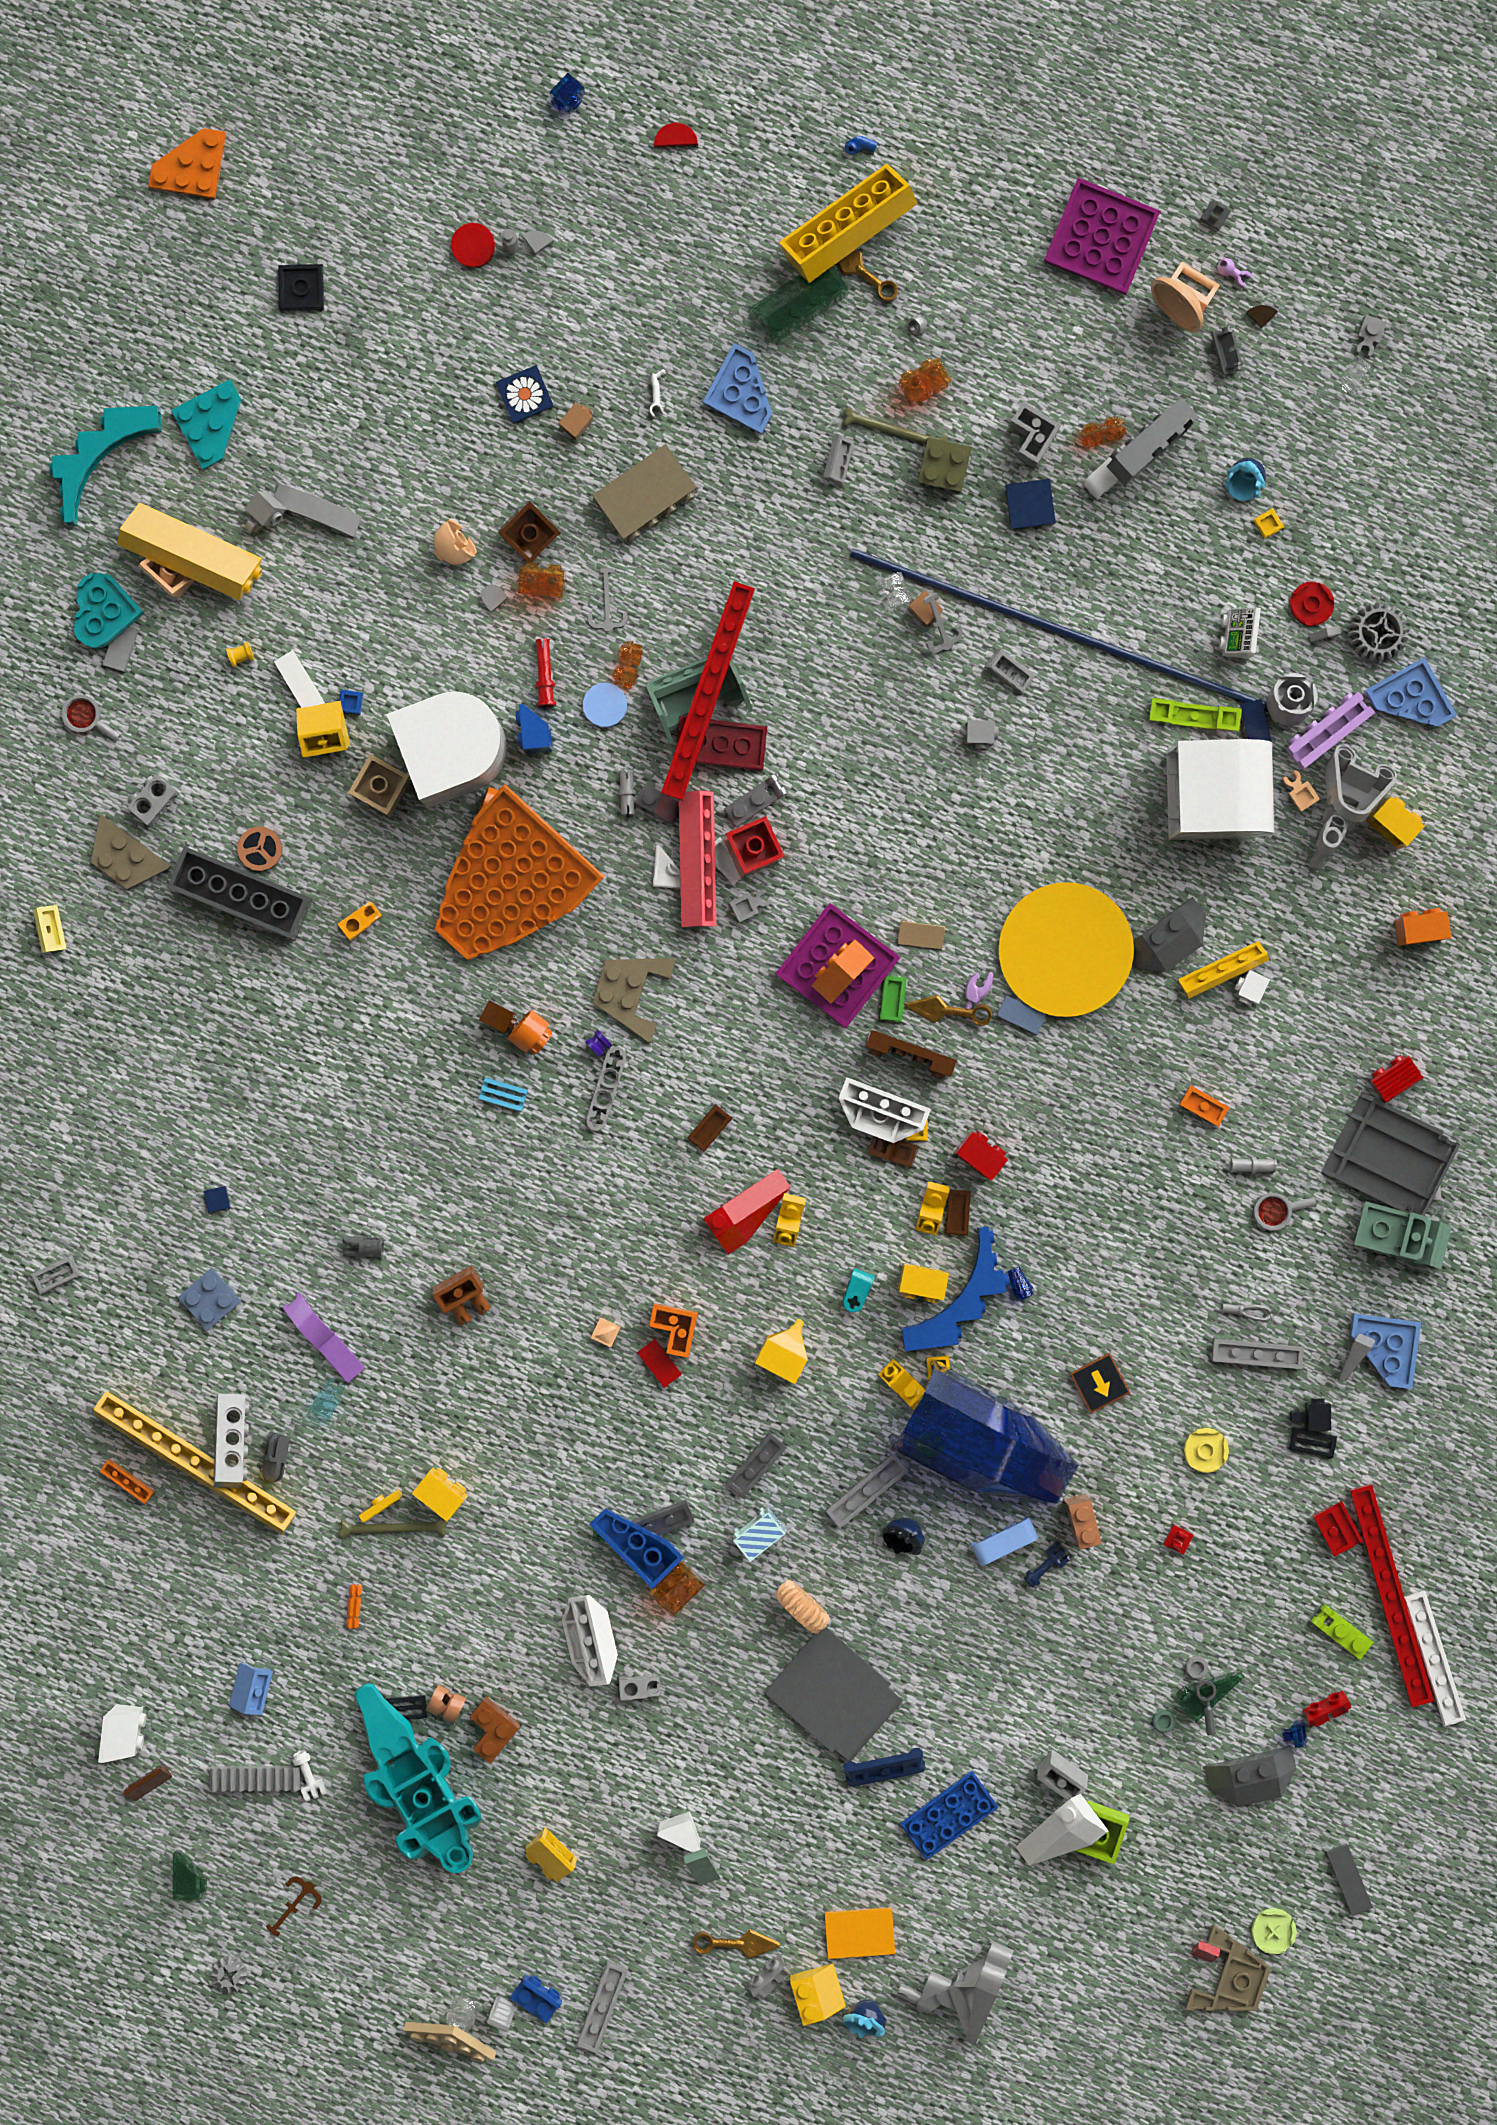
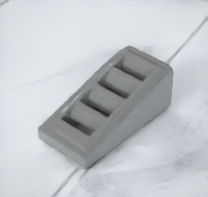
M997 649L984 666V668L1021 694L1024 693L1035 677L1033 673L1002 649ZM1000 658L1004 659V660L1002 661V663L999 665V667L997 668L995 665L997 664V662L999 661V659H1000ZM1007 663L1011 664L1007 672L1004 674L1002 671L1007 665ZM1015 668L1018 669L1019 671L1016 673L1014 678L1011 679L1010 675L1012 674V672L1015 670ZM1022 674H1025L1026 677L1023 679L1021 684L1018 685L1016 682Z
M1360 1333L1357 1335L1340 1374V1380L1344 1381L1369 1353L1374 1345V1339Z
M496 1996L490 2009L487 2024L508 2032L517 2005L510 2000Z

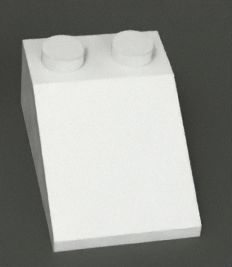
M116 1704L103 1717L99 1763L132 1757L138 1753V1750H142L144 1736H140L141 1727H145L146 1714H143V1707Z

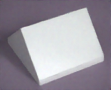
M690 1811L659 1823L657 1836L692 1853L700 1850L701 1841Z

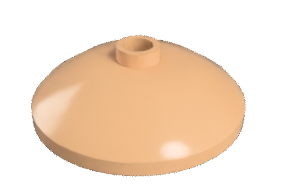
M1157 277L1151 283V292L1157 305L1180 328L1196 333L1203 327V312L1192 288L1168 277Z

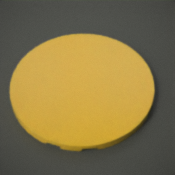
M1054 883L1038 888L1026 895L1008 915L999 940L1001 969L1012 991L1033 1009L1059 1017L1084 1015L1107 1004L1125 984L1132 967L1134 955L1132 932L1121 909L1101 891L1078 883Z

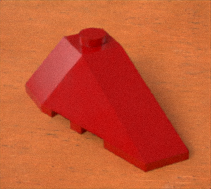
M777 1169L703 1218L728 1255L749 1241L782 1199L784 1193L786 1194L790 1189V1185L780 1170Z

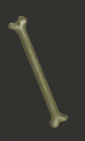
M847 408L844 411L846 418L843 423L845 427L856 423L922 444L927 443L928 437L934 438L857 415L852 408ZM944 435L941 438H934L938 440L948 441L947 435Z
M440 1518L436 1522L350 1525L342 1519L340 1522L341 1530L338 1532V1536L344 1539L350 1534L436 1531L444 1537L446 1534L445 1526L448 1524V1521Z

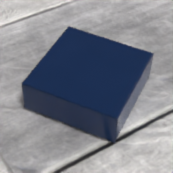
M227 1186L204 1190L208 1213L231 1208Z

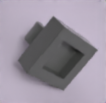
M1212 199L1200 220L1219 231L1231 210Z

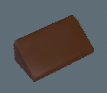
M161 1764L128 1786L123 1794L131 1800L137 1801L172 1778V1775L165 1764Z

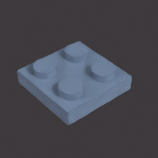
M213 1267L178 1296L179 1300L207 1331L241 1302V1299Z

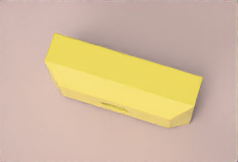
M57 905L33 909L42 953L66 949Z

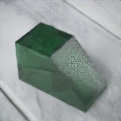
M176 1850L173 1853V1900H200L203 1893L207 1892V1879H203V1871L182 1850Z

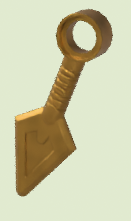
M854 250L836 263L842 275L859 274L870 284L874 285L878 289V296L882 301L889 303L896 299L898 294L897 285L891 280L882 282L863 267L861 251ZM885 286H890L894 289V294L891 297L882 295L881 290Z
M939 995L905 1004L906 1008L933 1023H936L945 1015H956L972 1018L976 1025L984 1026L990 1022L992 1017V1010L986 1004H978L974 1009L950 1007L945 1004ZM979 1009L987 1011L988 1018L979 1020L976 1017V1011Z
M751 1929L739 1939L712 1938L708 1932L704 1931L697 1933L693 1939L694 1949L700 1954H707L713 1947L739 1948L748 1959L781 1946L780 1942ZM700 1937H707L710 1943L708 1947L700 1948L697 1945V1940Z

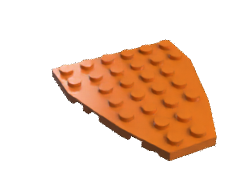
M504 784L474 817L471 823L472 826L447 880L444 899L440 906V914L434 930L462 956L469 960L497 948L513 944L541 927L572 912L605 876Z

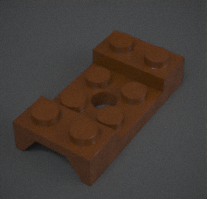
M874 1030L870 1031L864 1047L869 1049L868 1054L879 1058L882 1054L887 1055L891 1047L893 1048L892 1053L904 1057L908 1053L914 1056V1061L927 1064V1061H930L928 1070L932 1071L931 1076L941 1080L952 1076L957 1062L956 1059Z

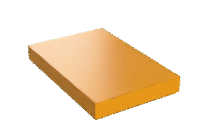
M892 1907L825 1912L828 1959L895 1954Z

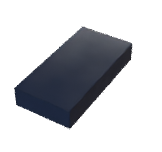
M1262 699L1239 704L1240 709H1242L1241 714L1247 739L1272 742Z

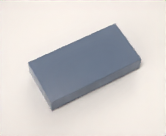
M1006 995L997 1016L1038 1035L1047 1014Z

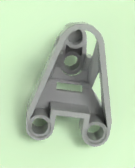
M1338 745L1325 767L1327 789L1325 806L1327 808L1321 821L1324 825L1316 843L1317 850L1309 861L1310 865L1316 869H1321L1328 856L1335 853L1345 834L1348 835L1356 822L1365 821L1386 799L1397 779L1396 771L1388 765L1380 764L1374 772L1356 765V753L1346 745ZM1343 798L1356 804L1357 807L1355 808L1344 803Z
M993 1941L985 1958L976 1961L964 1969L957 1970L949 1978L931 1971L923 1992L902 1983L896 1997L917 2005L916 2009L926 2014L932 2012L941 2004L956 2011L966 2034L965 2040L975 2045L1000 1990L1014 1950Z

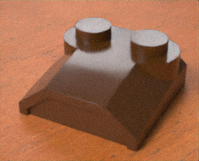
M530 501L521 506L497 532L529 565L532 564L534 559L553 539L561 534Z

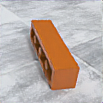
M108 1459L100 1470L102 1474L144 1504L149 1501L155 1492L111 1459Z

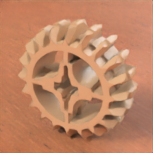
M787 1580L775 1592L778 1602L808 1631L818 1634L830 1621L827 1612L797 1583Z

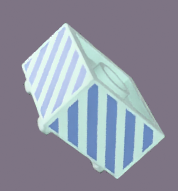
M761 1507L759 1509L761 1511L759 1512L760 1514L740 1530L737 1527L734 1529L733 1541L750 1562L786 1534L785 1527L769 1507L765 1510Z

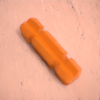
M351 1584L349 1587V1594L351 1596L348 1598L347 1616L349 1618H347L346 1627L357 1629L359 1627L358 1617L360 1616L362 1585Z

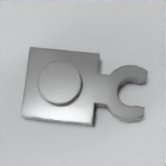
M1365 315L1358 334V338L1363 339V342L1357 346V354L1360 353L1362 347H1366L1369 351L1367 357H1371L1374 352L1372 344L1380 343L1387 324L1386 321Z
M766 889L760 890L754 898L748 893L729 902L739 923L759 914L758 906L767 907L772 903L771 900L767 902L760 900V896L766 893Z

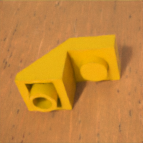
M928 1181L915 1230L937 1236L950 1187Z
M784 1193L774 1233V1243L791 1247L795 1246L806 1198Z
M894 1358L878 1374L914 1411L930 1396Z

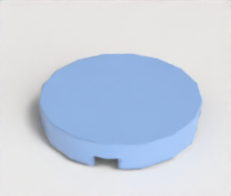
M599 683L592 686L586 692L583 700V710L587 719L592 724L599 727H612L625 717L627 699L624 692L618 686L611 683Z

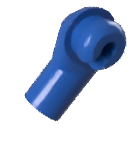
M858 135L846 142L845 151L849 155L856 154L863 149L874 153L878 142Z

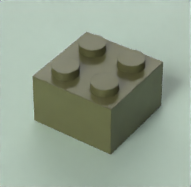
M928 437L918 482L962 492L972 447Z

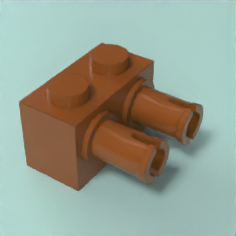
M472 1265L433 1287V1297L445 1314L451 1310L460 1326L465 1324L463 1321L468 1323L472 1319L462 1304L467 1300H471L479 1315L484 1313L483 1310L487 1312L491 1308L482 1294L483 1282Z

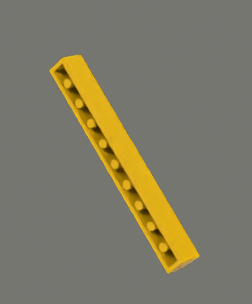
M108 1391L104 1393L93 1409L94 1416L279 1534L283 1535L294 1519L296 1511L249 1481H243L241 1488L213 1487V1458Z

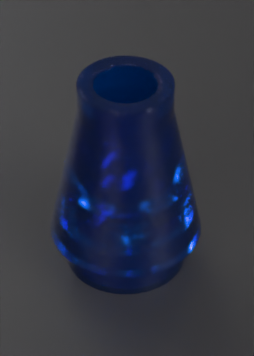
M1020 1266L1008 1271L1013 1297H1016L1017 1301L1034 1295V1287L1022 1272Z

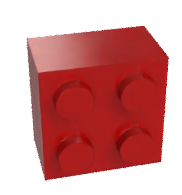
M767 816L725 833L722 838L741 879L776 864L785 857Z
M969 1132L953 1153L985 1178L992 1181L1008 1161L1005 1157L1007 1153L997 1145L990 1146L987 1143L989 1139L981 1132Z

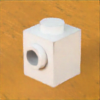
M1248 970L1243 978L1239 977L1234 989L1237 990L1236 996L1240 997L1239 1001L1245 1005L1259 1004L1270 979Z

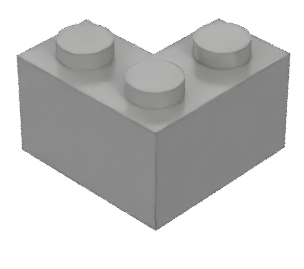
M1022 402L1009 427L1027 437L1017 454V458L1036 468L1061 427V424L1025 402Z

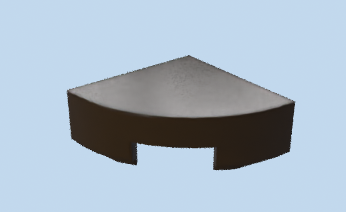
M1267 305L1255 306L1246 312L1261 329L1278 313L1276 309Z

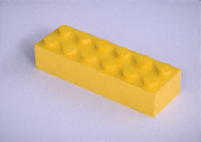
M885 164L779 241V244L787 261L810 283L918 203L910 185L888 164Z

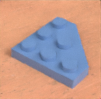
M734 343L707 392L703 404L762 435L772 417V411L754 353Z
M1425 657L1365 690L1376 711L1432 727H1438L1457 716Z
M1353 1313L1350 1336L1355 1341L1360 1333L1375 1340L1372 1349L1366 1357L1387 1385L1406 1389L1413 1388L1421 1322Z

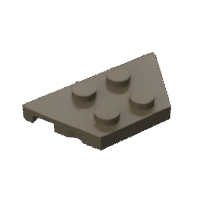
M101 814L92 854V864L127 890L171 868L168 863Z

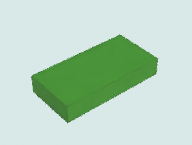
M886 976L884 978L879 1020L902 1022L907 978Z

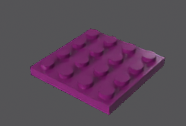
M1078 177L1044 262L1127 295L1160 210Z
M829 903L775 974L839 1024L847 1028L901 957ZM856 940L874 959L830 1004L811 986L817 980L814 975L823 966L826 969L829 967L826 962L834 954L839 956L836 952L845 943L849 946Z

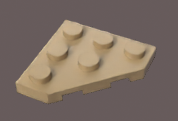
M406 2022L403 2029L404 2032L411 2035L410 2039L420 2043L424 2041L439 2046L446 2052L453 2053L454 2051L469 2056L476 2062L483 2063L484 2060L494 2061L496 2051L454 2025Z

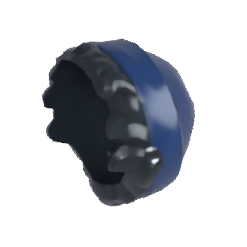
M911 1518L892 1520L882 1531V1538L887 1544V1548H892L895 1554L900 1552L912 1555L921 1554L925 1538L916 1520Z

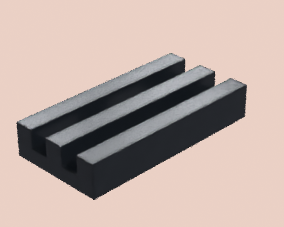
M1293 1427L1288 1449L1333 1458L1338 1436ZM1297 1433L1330 1439L1332 1441L1329 1444L1297 1437ZM1295 1442L1330 1448V1451L1324 1452L1295 1446Z
M426 1695L384 1698L389 1703L421 1701V1704L393 1707L397 1711L422 1709V1713L402 1715L407 1720L428 1717L425 1711L427 1708Z

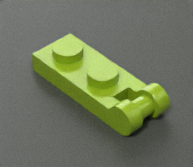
M1323 1604L1320 1608V1613L1317 1617L1314 1616L1311 1622L1361 1660L1374 1642L1326 1604ZM1330 1616L1333 1620L1327 1626L1323 1622Z

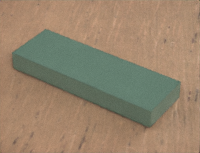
M705 1849L683 1857L686 1866L699 1886L720 1879L719 1872Z

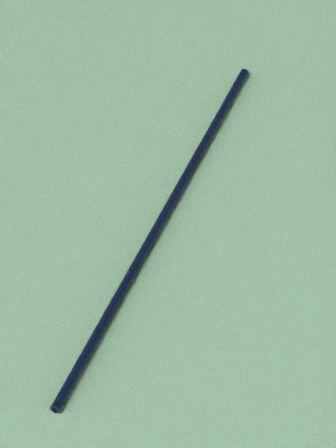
M852 549L850 557L1236 701L1245 703L1257 700V698L865 552ZM1262 701L1264 711L1269 712L1267 708V702Z

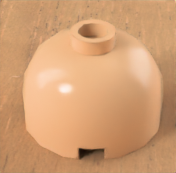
M452 519L446 521L436 530L434 534V553L440 561L444 560L452 565H462L472 559L477 551L470 537L467 540L460 532V529L463 527Z

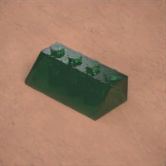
M833 267L826 270L810 283L799 274L750 307V310L773 344L776 345L847 297L849 288Z

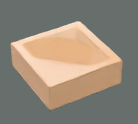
M600 1317L591 1338L612 1347L620 1326Z

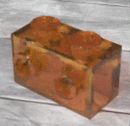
M929 358L920 364L921 367L913 371L910 369L901 375L898 385L911 407L951 385L952 380L939 358L934 360Z
M526 562L525 566H520L518 593L563 598L566 570H561V565L548 564V568H539V563ZM530 574L534 576L533 582L528 580ZM552 576L557 580L555 585L550 582Z
M680 1561L649 1593L663 1609L675 1616L706 1584L692 1568L683 1561Z

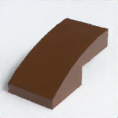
M873 1136L867 1153L912 1168L919 1146L901 1140L892 1143Z

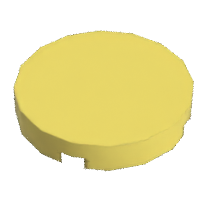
M1201 1428L1188 1436L1183 1451L1186 1461L1192 1468L1199 1472L1210 1473L1217 1471L1226 1462L1229 1448L1226 1439L1221 1433L1215 1429Z

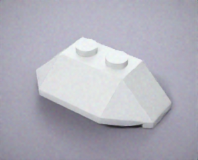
M847 1077L839 1096V1101L852 1128L892 1143L922 1131L931 1110Z
M590 1595L571 1597L568 1600L562 1623L572 1665L587 1680L586 1683L589 1686L607 1685L611 1681L618 1656L608 1612Z

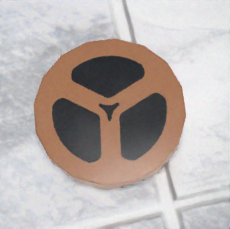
M257 826L248 829L242 834L238 841L237 852L245 866L255 871H265L271 869L279 862L283 846L280 838L274 831L267 827Z

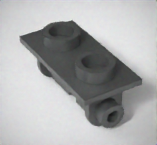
M1227 326L1222 328V331H1211L1212 342L1216 349L1219 360L1218 365L1222 375L1237 374L1236 372L1242 370L1243 362L1239 349L1231 350L1232 347L1237 345L1234 330Z

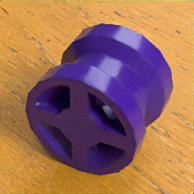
M598 1029L594 1032L592 1038H588L585 1041L599 1057L603 1055L604 1050L610 1049L613 1046Z

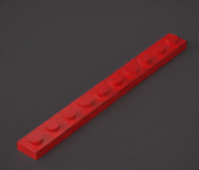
M733 582L661 791L663 795L681 801L684 799L755 592L753 587Z
M1367 1484L1349 1489L1410 1706L1416 1707L1434 1702L1373 1485Z

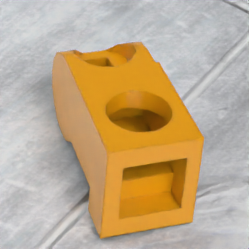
M371 901L339 922L338 927L348 940L352 942L367 930L369 926L379 920L382 914Z

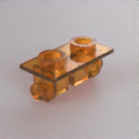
M1118 416L1106 418L1105 423L1102 424L1089 423L1084 425V429L1078 430L1082 436H1085V438L1081 439L1083 447L1091 448L1104 444L1102 435H1106L1107 442L1122 439L1124 435H1127L1125 426L1121 427V425L1126 424V422L1122 418L1118 419Z
M626 641L624 645H621L618 652V657H620L619 665L616 666L613 672L614 685H623V687L632 689V685H635L638 670L631 668V665H640L643 653L642 645L636 644L634 641Z

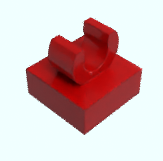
M1173 1524L1163 1544L1184 1555L1194 1534Z

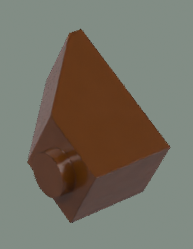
M490 1000L479 1021L505 1034L508 1030L512 1032L517 1023V1019L514 1018L516 1013Z

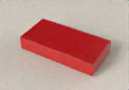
M653 1339L637 1352L664 1388L682 1375L656 1339Z

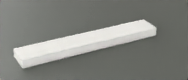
M1421 1591L1405 1596L1417 1644L1443 1726L1446 1727L1465 1721L1466 1718L1426 1592Z

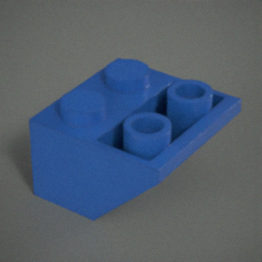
M519 704V710H516L515 714L518 727H521L522 732L518 733L520 749H523L526 754L552 752V738L549 725L527 706Z

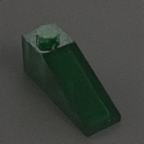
M1240 1670L1206 1679L1211 1681L1216 1687V1695L1209 1701L1211 1708L1245 1677ZM1198 1682L1191 1684L1189 1687L1183 1686L1176 1693L1178 1697L1175 1699L1180 1707L1196 1723L1204 1716L1205 1701L1201 1700L1195 1692V1686ZM1206 1683L1199 1688L1200 1695L1204 1697L1212 1693V1686Z

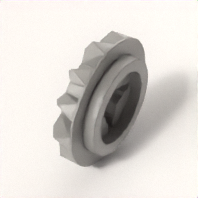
M233 1956L219 1959L214 1964L211 1972L213 1985L219 1991H224L228 1994L238 1991L247 1980L245 1964L239 1958ZM225 1969L228 1972L236 1971L232 1977L233 1981L229 1978L222 1979L226 1973Z

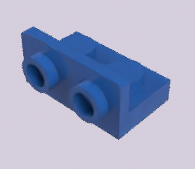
M525 1974L511 1994L510 1999L547 2024L556 2009L562 2004L561 1995L553 1988L548 1990L542 1986V1981L534 1975L529 1977Z

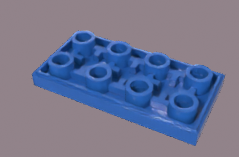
M971 1770L900 1822V1825L927 1861L999 1807Z

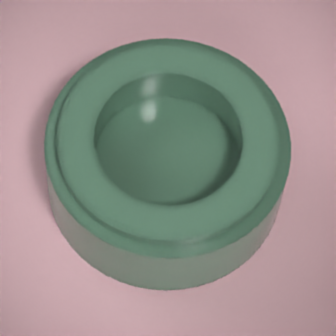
M1166 1709L1158 1710L1152 1719L1156 1730L1162 1733L1170 1732L1176 1722L1174 1715Z

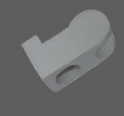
M659 1675L618 1677L620 1700L642 1699L661 1695Z

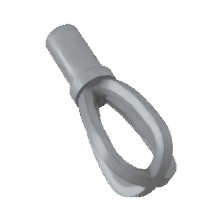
M1223 1304L1222 1307L1223 1313L1243 1315L1255 1321L1266 1322L1271 1317V1310L1265 1305L1238 1306ZM1245 1310H1266L1267 1316H1253L1246 1313Z

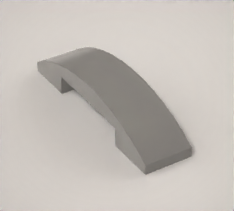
M282 484L278 485L274 498L287 509L286 511L306 517L351 537L355 536L362 516L343 507Z

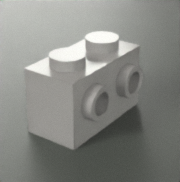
M1051 1750L1038 1765L1037 1779L1066 1800H1069L1079 1794L1082 1795L1086 1791L1088 1774L1054 1750Z

